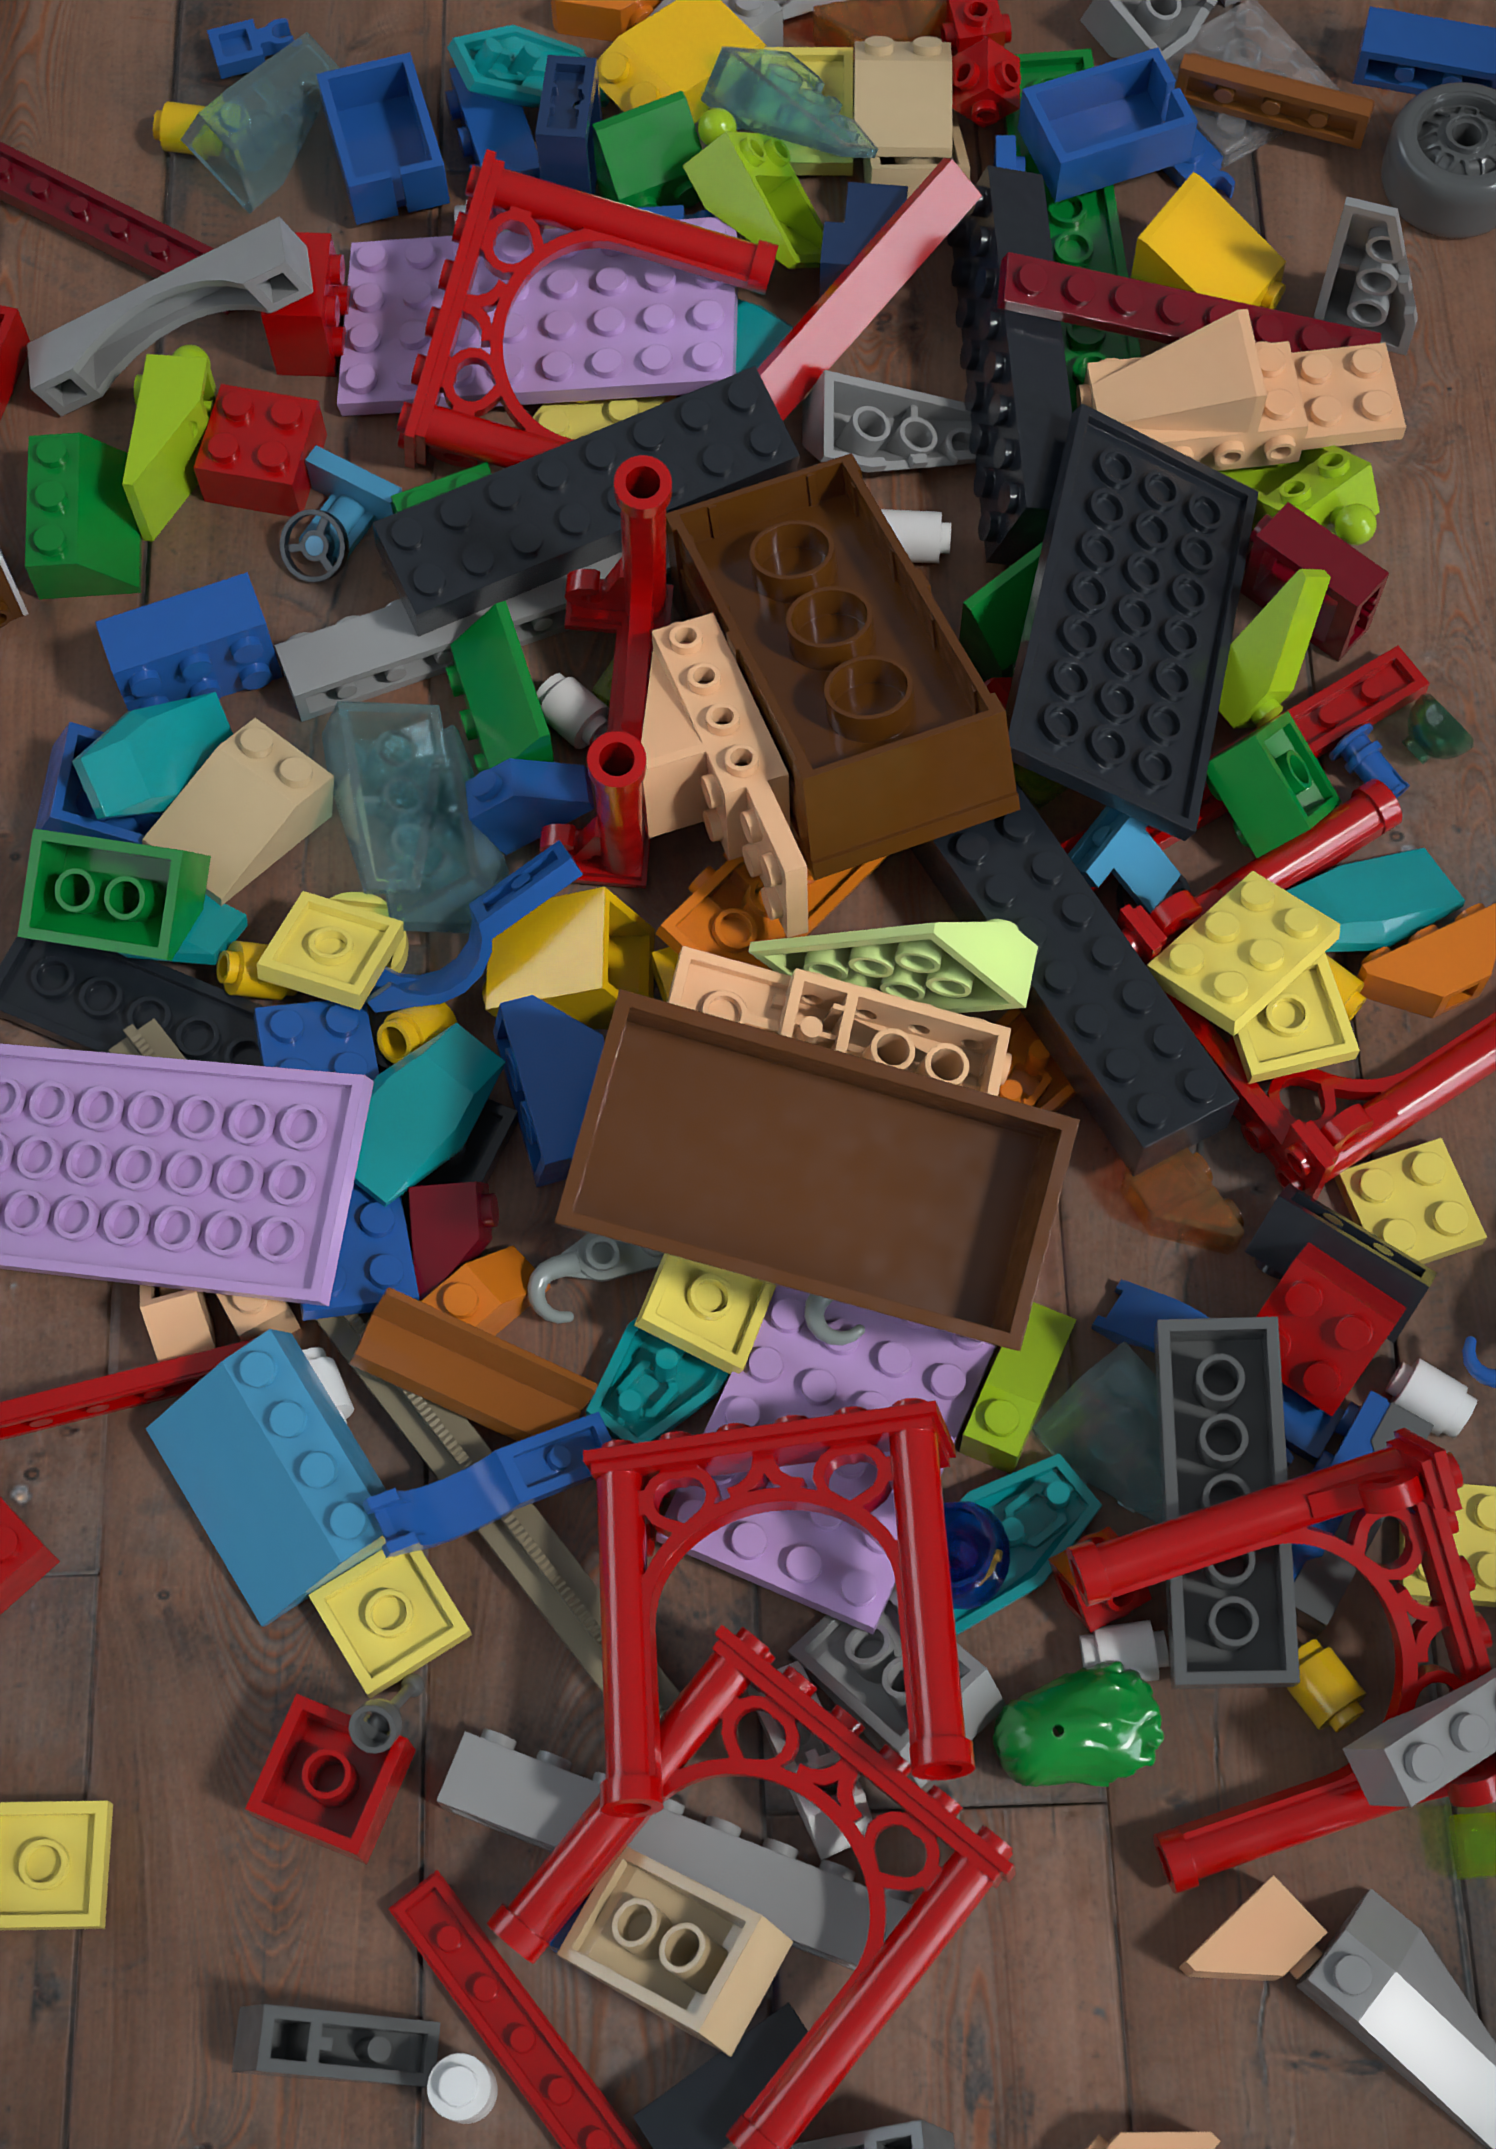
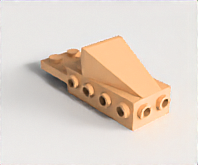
M1248 309L1236 310L1146 357L1129 359L1107 358L1099 362L1087 363L1084 384L1077 385L1076 387L1077 408L1083 403L1216 471L1299 462L1302 450L1324 448L1332 445L1344 446L1403 439L1406 430L1386 343L1292 353L1289 341L1276 343L1262 341L1255 343Z
M714 613L683 622H675L666 627L653 630V654L641 740L647 758V770L641 783L645 830L648 837H655L704 821L710 840L712 842L720 840L729 860L743 856L750 876L752 878L760 876L764 888H761L762 900L770 920L779 918L787 938L808 932L807 865L790 830L789 773Z
M682 946L679 953L668 1003L998 1096L1000 1086H1003L1007 1079L1012 1055L1007 1053L1011 1028L990 1023L981 1018L969 1017L937 1008L927 1003L887 994L874 988L862 987L830 978L816 972L796 968L793 974L789 976L686 946Z

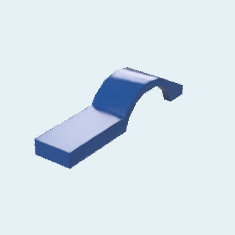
M558 840L469 904L472 924L468 942L458 957L440 970L422 975L398 973L385 967L367 998V1003L374 1012L442 1004L465 993L483 975L492 953V939L583 875L562 842Z
M1121 1279L1114 1291L1120 1295L1119 1299L1106 1318L1097 1316L1091 1329L1116 1344H1131L1155 1353L1154 1330L1157 1320L1205 1319L1209 1317L1175 1298ZM1282 1383L1286 1448L1314 1465L1333 1435L1345 1411L1338 1407L1331 1417Z
M598 1411L497 1449L468 1468L437 1482L408 1491H397L393 1488L366 1498L362 1504L366 1514L374 1513L386 1540V1543L381 1547L386 1558L432 1548L474 1532L516 1509L594 1480L590 1470L583 1462V1450L601 1448L604 1443L612 1441Z

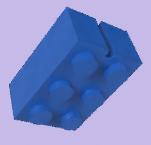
M1158 47L1022 89L1018 131L1040 174L1043 175V180L1055 202L1190 160L1198 120L1181 89H1174L1176 79Z
M410 52L316 74L325 117L356 225L398 216L397 207L406 206L408 213L450 203L444 162Z
M248 572L95 622L111 671L128 712L216 692L218 699L245 689L255 690L262 688L272 680L283 677L268 627Z

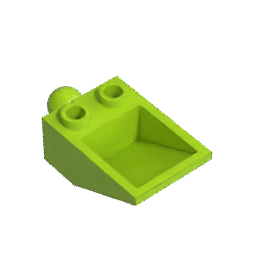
M723 108L707 110L698 122L699 137L707 147L683 165L705 209L753 243L758 244L759 239L778 244L775 259L787 268H820L824 226L789 163L791 155L786 145L774 134L737 132V125L733 115Z
M183 345L176 349L172 355L147 354L143 374H137L135 377L134 400L137 408L122 485L143 541H154L199 484L193 467L218 392L211 372L210 359L207 353L196 345Z
M1335 445L1302 450L1299 462L1218 471L1259 492L1252 531L1265 515L1269 514L1274 517L1287 502L1349 545L1356 546L1366 543L1376 531L1377 521L1375 516L1380 513L1372 464Z

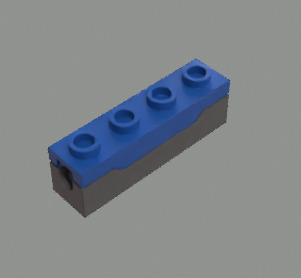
M1371 1390L1361 1406L1353 1402L1349 1403L1334 1431L1343 1436L1339 1447L1334 1455L1324 1450L1312 1472L1387 1448L1386 1441L1395 1439L1393 1431L1404 1427L1427 1439L1434 1425L1393 1402L1389 1403L1388 1399ZM1357 1510L1311 1526L1346 1540L1351 1519ZM1385 1517L1376 1520L1370 1527L1365 1554ZM1292 1544L1296 1625L1318 1637L1328 1625L1357 1570L1348 1561L1330 1551L1305 1544Z

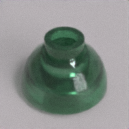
M1421 694L1410 710L1407 721L1409 735L1402 741L1404 746L1423 765L1430 758L1440 760L1456 758L1473 748L1474 738L1431 694Z

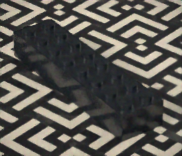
M988 165L977 184H973L982 197L947 235V243L953 249L954 264L951 282L954 287H957L956 325L958 328H961L963 342L960 353V365L962 369L966 370L967 379L964 404L966 411L972 412L970 414L972 430L969 437V450L971 454H976L974 494L976 497H979L981 509L978 535L979 539L984 541L987 563L1011 566L1044 540L1072 408L1061 321L997 308L1001 260L1008 252L1053 261L1043 175Z
M756 366L373 522L375 546L418 637L489 608L496 603L508 600L561 578L573 570L585 568L621 553V509L614 496V476L618 467L631 457L639 455L651 456L663 462L668 468L672 478V496L666 508V513L795 472L800 455Z
M1015 781L1021 810L916 845L910 849L960 922H986L990 919L1007 920L1014 923L1021 933L1038 946L1026 1008L1019 1009L1134 1177L1227 1128L1239 1097Z

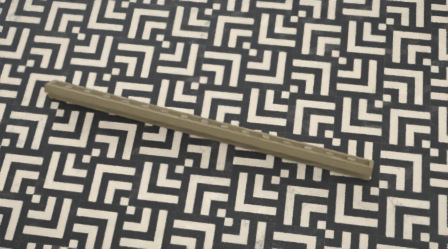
M155 1018L138 1030L133 1024L123 1030L126 1038L109 1049L110 1053L186 1060ZM372 1312L314 1320L349 1364ZM350 1365L438 1481L468 1468L492 1453L466 1417ZM533 1503L516 1509L506 1516L478 1529L477 1531L603 1694L600 1589ZM657 1664L660 1719L680 1692Z

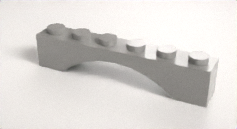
M279 216L27 343L31 390L62 417L102 397L118 375L140 353L159 338L181 325L206 315L228 310H256L273 313L313 293L307 246Z
M1496 1668L1447 1695L1385 1721L1343 1748L1369 1805L1413 1807L1496 1752Z

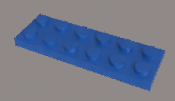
M328 1000L255 1008L254 1021L262 1066L365 1075L373 1081L379 1075L366 1001L361 1010ZM356 1183L353 1184L329 1306L300 1303L303 1321L373 1312L387 1288L395 1289L419 1301L401 1196L384 1207Z

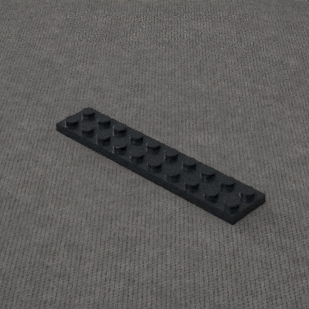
M16 937L0 964V1017L78 1050L110 1053L109 1049L126 1038L124 1029L133 1024L138 1030L155 1018L186 1060L262 1066L254 1012L255 1008L264 1006L240 996L229 995L221 988L153 960L127 958L118 952ZM375 1052L379 1074L395 1064L387 1060L383 1055ZM488 1099L463 1149L413 1187L475 1181L488 1183L518 1123V1111Z

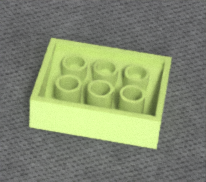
M990 919L986 922H934L750 942L748 952L773 971L789 976L798 968L862 987L874 988L908 1000L927 1003L951 1012L968 1013L1026 1008L1038 946L1021 933L1014 923L1002 919Z

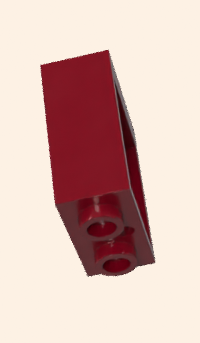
M1287 502L1274 517L1269 514L1265 515L1252 531L1250 541L1254 544L1246 558L1244 569L1246 572L1240 592L1264 608L1299 569L1325 570L1331 578L1310 642L1339 662L1370 628L1389 572Z

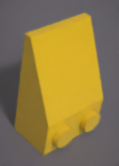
M675 0L618 36L598 58L599 87L624 112L682 90L686 96L695 124L766 47V44L721 0Z

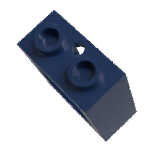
M548 55L535 133L540 178L596 195L597 175L592 124L602 121L597 58Z

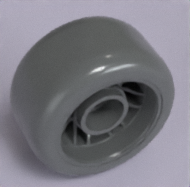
M1465 82L1437 85L1417 94L1397 115L1392 125L1382 160L1381 180L1390 205L1398 208L1399 216L1413 227L1431 235L1458 239L1479 236L1496 228L1495 89Z

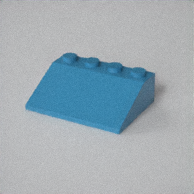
M274 1329L267 1330L221 1361L145 1428L262 1627L267 1626L309 1598L308 1595L381 1550V1547L386 1543L374 1513L366 1514L362 1503L366 1498L387 1490L292 1333Z

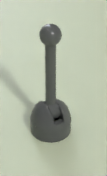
M412 1673L405 1676L401 1682V1690L391 1701L382 1698L369 1700L353 1713L349 1722V1733L352 1741L358 1748L368 1753H380L387 1750L397 1740L401 1733L403 1722L399 1709L410 1697H418L424 1690V1680L420 1675Z

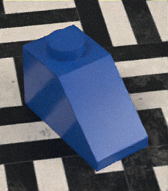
M509 758L490 769L480 772L474 778L465 782L469 820L505 856L540 838L541 829L544 826L566 824L595 809L591 779L588 769L584 765Z

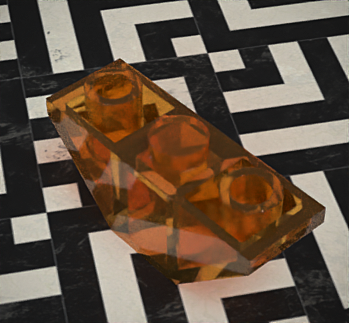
M848 0L813 6L814 47H853L854 67L855 41H865L872 36L890 37L894 42H913L914 39L923 36L940 39L941 23H945L947 0Z
M1186 1147L1134 1177L1125 1165L1120 1192L1150 1236L1228 1255L1237 1250L1245 1231L1242 1228L1244 1227V1220L1241 1212L1230 1198L1223 1199L1212 1184L1213 1175L1211 1169L1198 1152L1192 1154L1189 1148Z

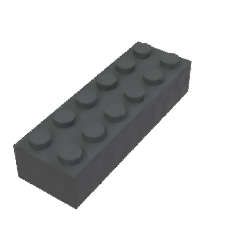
M1278 1317L1157 1320L1154 1330L1163 1522L1287 1481ZM1292 1543L1261 1548L1166 1580L1171 1689L1294 1687L1300 1683Z

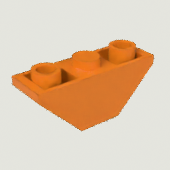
M1483 903L1475 904L1461 912L1455 918V922L1438 929L1436 925H1430L1415 933L1408 940V944L1393 951H1391L1390 947H1383L1369 954L1362 960V966L1357 975V978L1365 983L1360 994L1367 999L1432 1019L1478 998L1492 974L1496 959V903L1485 907Z

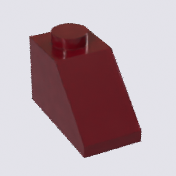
M475 1181L409 1187L413 1261L419 1301H422L465 1263L475 1260L491 1242V1227L498 1226L499 1207L495 1193H489L488 1183Z

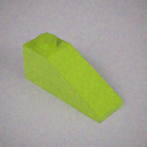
M1299 569L1231 643L1219 712L1234 729L1258 728L1279 716L1282 712L1283 707L1280 704L1294 690L1331 578L1325 570Z
M1033 1302L1021 1351L1001 1347L964 1431L959 1453L1009 1474L1014 1473L1077 1319Z

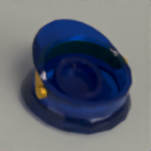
M971 1501L944 1503L953 1608H976L989 1601L1000 1590L1006 1579L1010 1565L1009 1539L1002 1522L990 1509Z

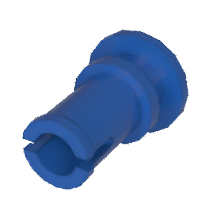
M1371 723L1364 724L1345 735L1329 754L1331 761L1343 757L1347 762L1344 768L1349 774L1355 772L1364 783L1371 779L1382 781L1396 798L1400 797L1410 787L1408 782L1402 779L1380 751L1383 746L1379 741L1372 742L1367 737L1373 730Z

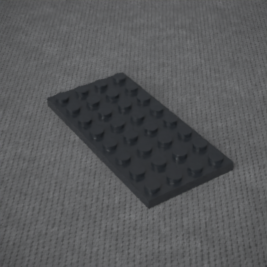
M1083 403L1071 415L1005 709L1012 761L1180 840L1186 841L1197 830L1259 492Z

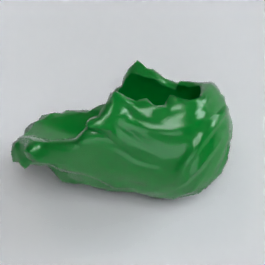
M1114 1661L1109 1664L1101 1662L1093 1667H1083L1074 1673H1065L1057 1679L1019 1696L1016 1700H1010L995 1721L996 1726L994 1727L993 1735L994 1748L1004 1771L1015 1783L1028 1787L1067 1783L1109 1787V1784L1117 1778H1127L1134 1775L1143 1766H1153L1156 1761L1155 1750L1164 1741V1732L1160 1728L1162 1723L1160 1706L1153 1697L1151 1685L1141 1679L1138 1671L1133 1669L1125 1670L1124 1665L1120 1661ZM1053 1728L1057 1729L1058 1737L1053 1734Z

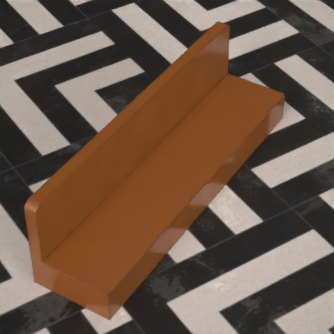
M1195 53L1184 54L1176 84V89H1181L1189 105L1361 149L1375 105L1373 99Z
M392 1288L385 1290L371 1313L349 1363L516 1441L524 1440L579 1419L581 1411L593 1397L598 1387L595 1382Z

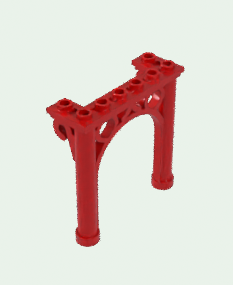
M486 149L482 166L473 164L465 193L468 196L465 213H458L454 226L452 242L459 244L455 260L445 259L442 267L438 289L444 290L445 294L441 308L432 306L427 319L424 336L432 338L427 356L418 353L414 364L411 384L418 386L413 403L404 401L397 425V431L400 432L398 447L404 449L405 467L415 469L416 463L426 466L430 453L433 457L445 463L459 467L472 468L477 466L479 460L507 468L574 440L548 430L526 412L512 390L503 356V339L506 323L518 295L529 280L553 260L571 252L584 249H610L765 295L779 245L761 239L756 244L505 169V162L496 159V152ZM545 225L570 231V233L559 236L547 243H543L541 236ZM505 229L529 237L532 253L518 263H505L499 260L493 249L496 245V238ZM481 257H483L486 268L494 276L502 280H509L505 284L498 279L495 287L489 292L471 295ZM495 309L493 322L491 325L490 317L487 313ZM464 318L472 322L478 329L481 336V348L470 347L460 350L453 356ZM490 347V354H488L482 348ZM470 364L484 367L489 372L494 387L483 398L474 402L460 398L454 389L457 374L464 366ZM441 394L444 395L446 404L451 409L439 406ZM500 402L518 428L483 419L480 416L487 414Z
M639 455L624 461L618 467L614 476V496L621 509L622 557L605 579H600L601 572L596 569L573 570L567 574L565 599L567 600L565 629L616 633L607 733L600 735L593 741L587 754L589 777L595 785L597 815L584 829H577L574 825L570 824L544 826L541 829L539 851L542 853L560 840L583 874L572 883L646 889L651 838L646 833L641 783L647 770V758L641 740L653 654L652 631L666 627L671 623L674 585L666 584V508L672 496L671 474L666 465L657 458Z
M1371 779L1353 790L1349 800L1333 809L1313 828L1268 853L1255 858L1195 897L1188 890L1180 891L1164 900L1150 914L1141 905L1133 909L1128 904L1120 909L1117 925L1147 967L1156 956L1252 871L1285 891L1325 872L1398 826L1403 818L1399 802L1393 792L1382 781ZM1166 993L1239 1097L1233 1114L1242 1125L1241 1132L1248 1145L1257 1153L1263 1152L1276 1168V1178L1283 1189L1288 1184H1291L1316 1200L1325 1183L1496 1071V1012H1494L1414 1066L1395 1075L1378 1079H1351L1315 1068L1273 1078L1268 1092L1265 1094L1257 1082L1248 1083L1233 1035L1225 1043L1205 1017ZM1289 1086H1300L1317 1092L1321 1116L1317 1120H1310L1308 1122L1295 1119L1282 1104L1280 1092ZM1335 1097L1347 1100H1369L1362 1106L1360 1104L1352 1105L1334 1117L1336 1112Z
M906 1398L896 1401L892 1407L867 1410L863 1407L850 1406L840 1408L833 1415L808 1418L803 1415H787L778 1418L773 1424L750 1427L743 1423H730L720 1426L716 1432L692 1435L688 1432L674 1431L661 1435L659 1440L634 1443L629 1440H612L604 1443L601 1448L583 1450V1462L597 1483L606 1779L600 1783V1810L603 1814L619 1818H636L656 1814L664 1808L656 1613L663 1587L670 1574L686 1553L712 1532L739 1519L770 1511L803 1510L833 1516L860 1529L882 1549L891 1563L897 1589L911 1774L918 1779L938 1781L964 1777L975 1770L973 1742L966 1738L940 1472V1468L950 1467V1458H956V1451L936 1400L927 1402L920 1398ZM890 1452V1456L886 1457L883 1453ZM816 1462L812 1480L817 1490L808 1489L803 1477H791L782 1472L780 1467ZM865 1462L874 1465L878 1469L874 1484L851 1500L829 1489L830 1477L840 1466ZM748 1472L747 1476L737 1485L726 1488L730 1497L723 1500L721 1491L712 1476ZM769 1482L773 1488H766ZM689 1486H698L705 1490V1502L701 1509L685 1523L660 1515L659 1507H664L663 1498L670 1497V1490ZM892 1490L897 1540L871 1514L888 1499ZM655 1528L657 1532L669 1538L659 1548L648 1566L647 1557H652L655 1550Z
M1405 1427L1393 1431L1395 1439L1386 1441L1387 1448L1098 1544H1094L1090 1539L1067 1547L1070 1569L1079 1594L1087 1607L1273 1545L1288 1543L1305 1544L1319 1547L1340 1556L1358 1570L1377 1595L1390 1625L1395 1651V1680L1391 1702L1382 1723L1413 1710L1420 1692L1431 1683H1444L1447 1685L1449 1693L1493 1670L1486 1651L1487 1648L1492 1647L1491 1633L1481 1613H1475L1470 1596V1591L1476 1589L1475 1578L1466 1558L1463 1555H1458L1453 1534L1459 1532V1524L1455 1512L1463 1509L1457 1489L1463 1487L1460 1467L1451 1452H1446L1445 1449ZM1357 1510L1351 1519L1346 1540L1311 1526ZM1385 1516H1393L1398 1519L1401 1525L1405 1546L1397 1560L1388 1564H1379L1365 1555L1368 1533L1376 1520ZM1422 1564L1432 1600L1420 1601L1413 1599L1405 1586L1399 1582L1392 1586L1389 1580H1402L1413 1574L1418 1566ZM1407 1613L1413 1618H1416V1621L1412 1624V1626ZM1440 1630L1453 1673L1445 1667L1435 1664L1418 1667V1662H1428V1649L1431 1640ZM1496 1752L1419 1803L1449 1796L1450 1803L1457 1807H1478L1495 1802ZM1348 1763L1337 1771L1155 1833L1153 1834V1840L1166 1880L1172 1892L1177 1894L1198 1887L1199 1879L1408 1807L1369 1805L1352 1767Z
M721 1624L714 1633L718 1638V1641L712 1647L714 1652L659 1719L663 1803L675 1793L690 1785L718 1777H750L762 1779L790 1789L818 1807L843 1833L859 1861L869 1897L870 1924L868 1937L856 1969L748 2110L741 2114L726 2134V2137L738 2149H790L990 1888L993 1886L996 1889L1003 1879L1009 1883L1016 1875L1014 1864L1009 1861L1013 1855L1012 1848L985 1825H982L977 1833L973 1832L956 1818L963 1808L935 1784L926 1793L907 1777L911 1773L910 1763L886 1744H884L879 1752H876L859 1738L865 1727L837 1704L829 1713L811 1698L816 1692L817 1687L790 1665L783 1673L779 1672L771 1665L776 1658L769 1652L770 1649L744 1627H741L734 1635ZM749 1686H752L759 1693L765 1694V1696L751 1695L742 1698ZM764 1711L771 1715L775 1721L782 1724L786 1733V1741L782 1751L777 1756L767 1760L745 1759L738 1743L736 1731L740 1719L747 1713ZM722 1722L721 1734L729 1757L707 1760L685 1767L714 1729ZM797 1723H800L841 1757L833 1766L824 1769H811L801 1763L797 1773L784 1769L785 1766L794 1761L799 1751L800 1733ZM860 1775L864 1776L905 1810V1812L891 1811L878 1815L868 1824L865 1836L862 1835L856 1826V1823L864 1818L857 1809L854 1798L855 1784ZM838 1784L837 1798L840 1805L817 1786L829 1787ZM599 1793L509 1905L502 1903L486 1924L519 1955L530 1963L535 1964L550 1945L553 1938L652 1815L636 1818H619L605 1815L600 1810ZM893 1826L904 1827L911 1831L914 1837L919 1838L924 1843L927 1850V1861L918 1874L907 1878L880 1872L875 1853V1844L879 1834L885 1829ZM937 1839H940L954 1851L942 1867L940 1866L941 1852ZM924 1888V1891L885 1939L887 1928L885 1889L912 1892Z

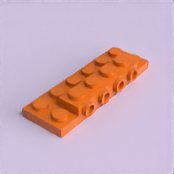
M724 852L722 856L727 861L717 871L709 865L695 878L688 887L692 895L660 925L655 934L678 955L682 946L773 971L748 952L750 942L787 938L779 918L770 920L767 915L761 895V888H764L760 876L753 878L750 876L743 856L729 860ZM889 855L815 881L807 867L808 932L793 937L809 936Z

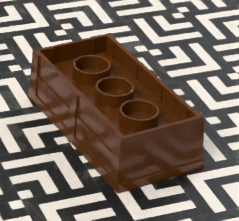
M852 453L666 513L672 585H674L673 604L682 622L714 613L789 773L790 830L814 881L1021 810L1019 795L1016 790L1006 711L995 692L990 694L934 600L931 594V586L921 568H915L862 479L861 468Z
M619 989L555 1223L584 1233L597 1234L756 1278L761 1282L810 1293L940 1329L974 1341L1021 1351L1080 1120Z

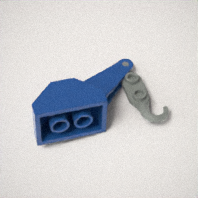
M534 995L502 1002L499 1005L493 1034L499 1056L506 1062L503 1070L514 1109L518 1111V1124L537 1188L567 1179L605 1041L603 1035ZM586 1234L561 1255L553 1256L536 1267L530 1275L527 1286L528 1300L535 1313L544 1320L557 1324L572 1322L574 1314L571 1311H558L547 1303L545 1290L551 1281L563 1277H572L605 1282L658 1268L664 1253L597 1234Z

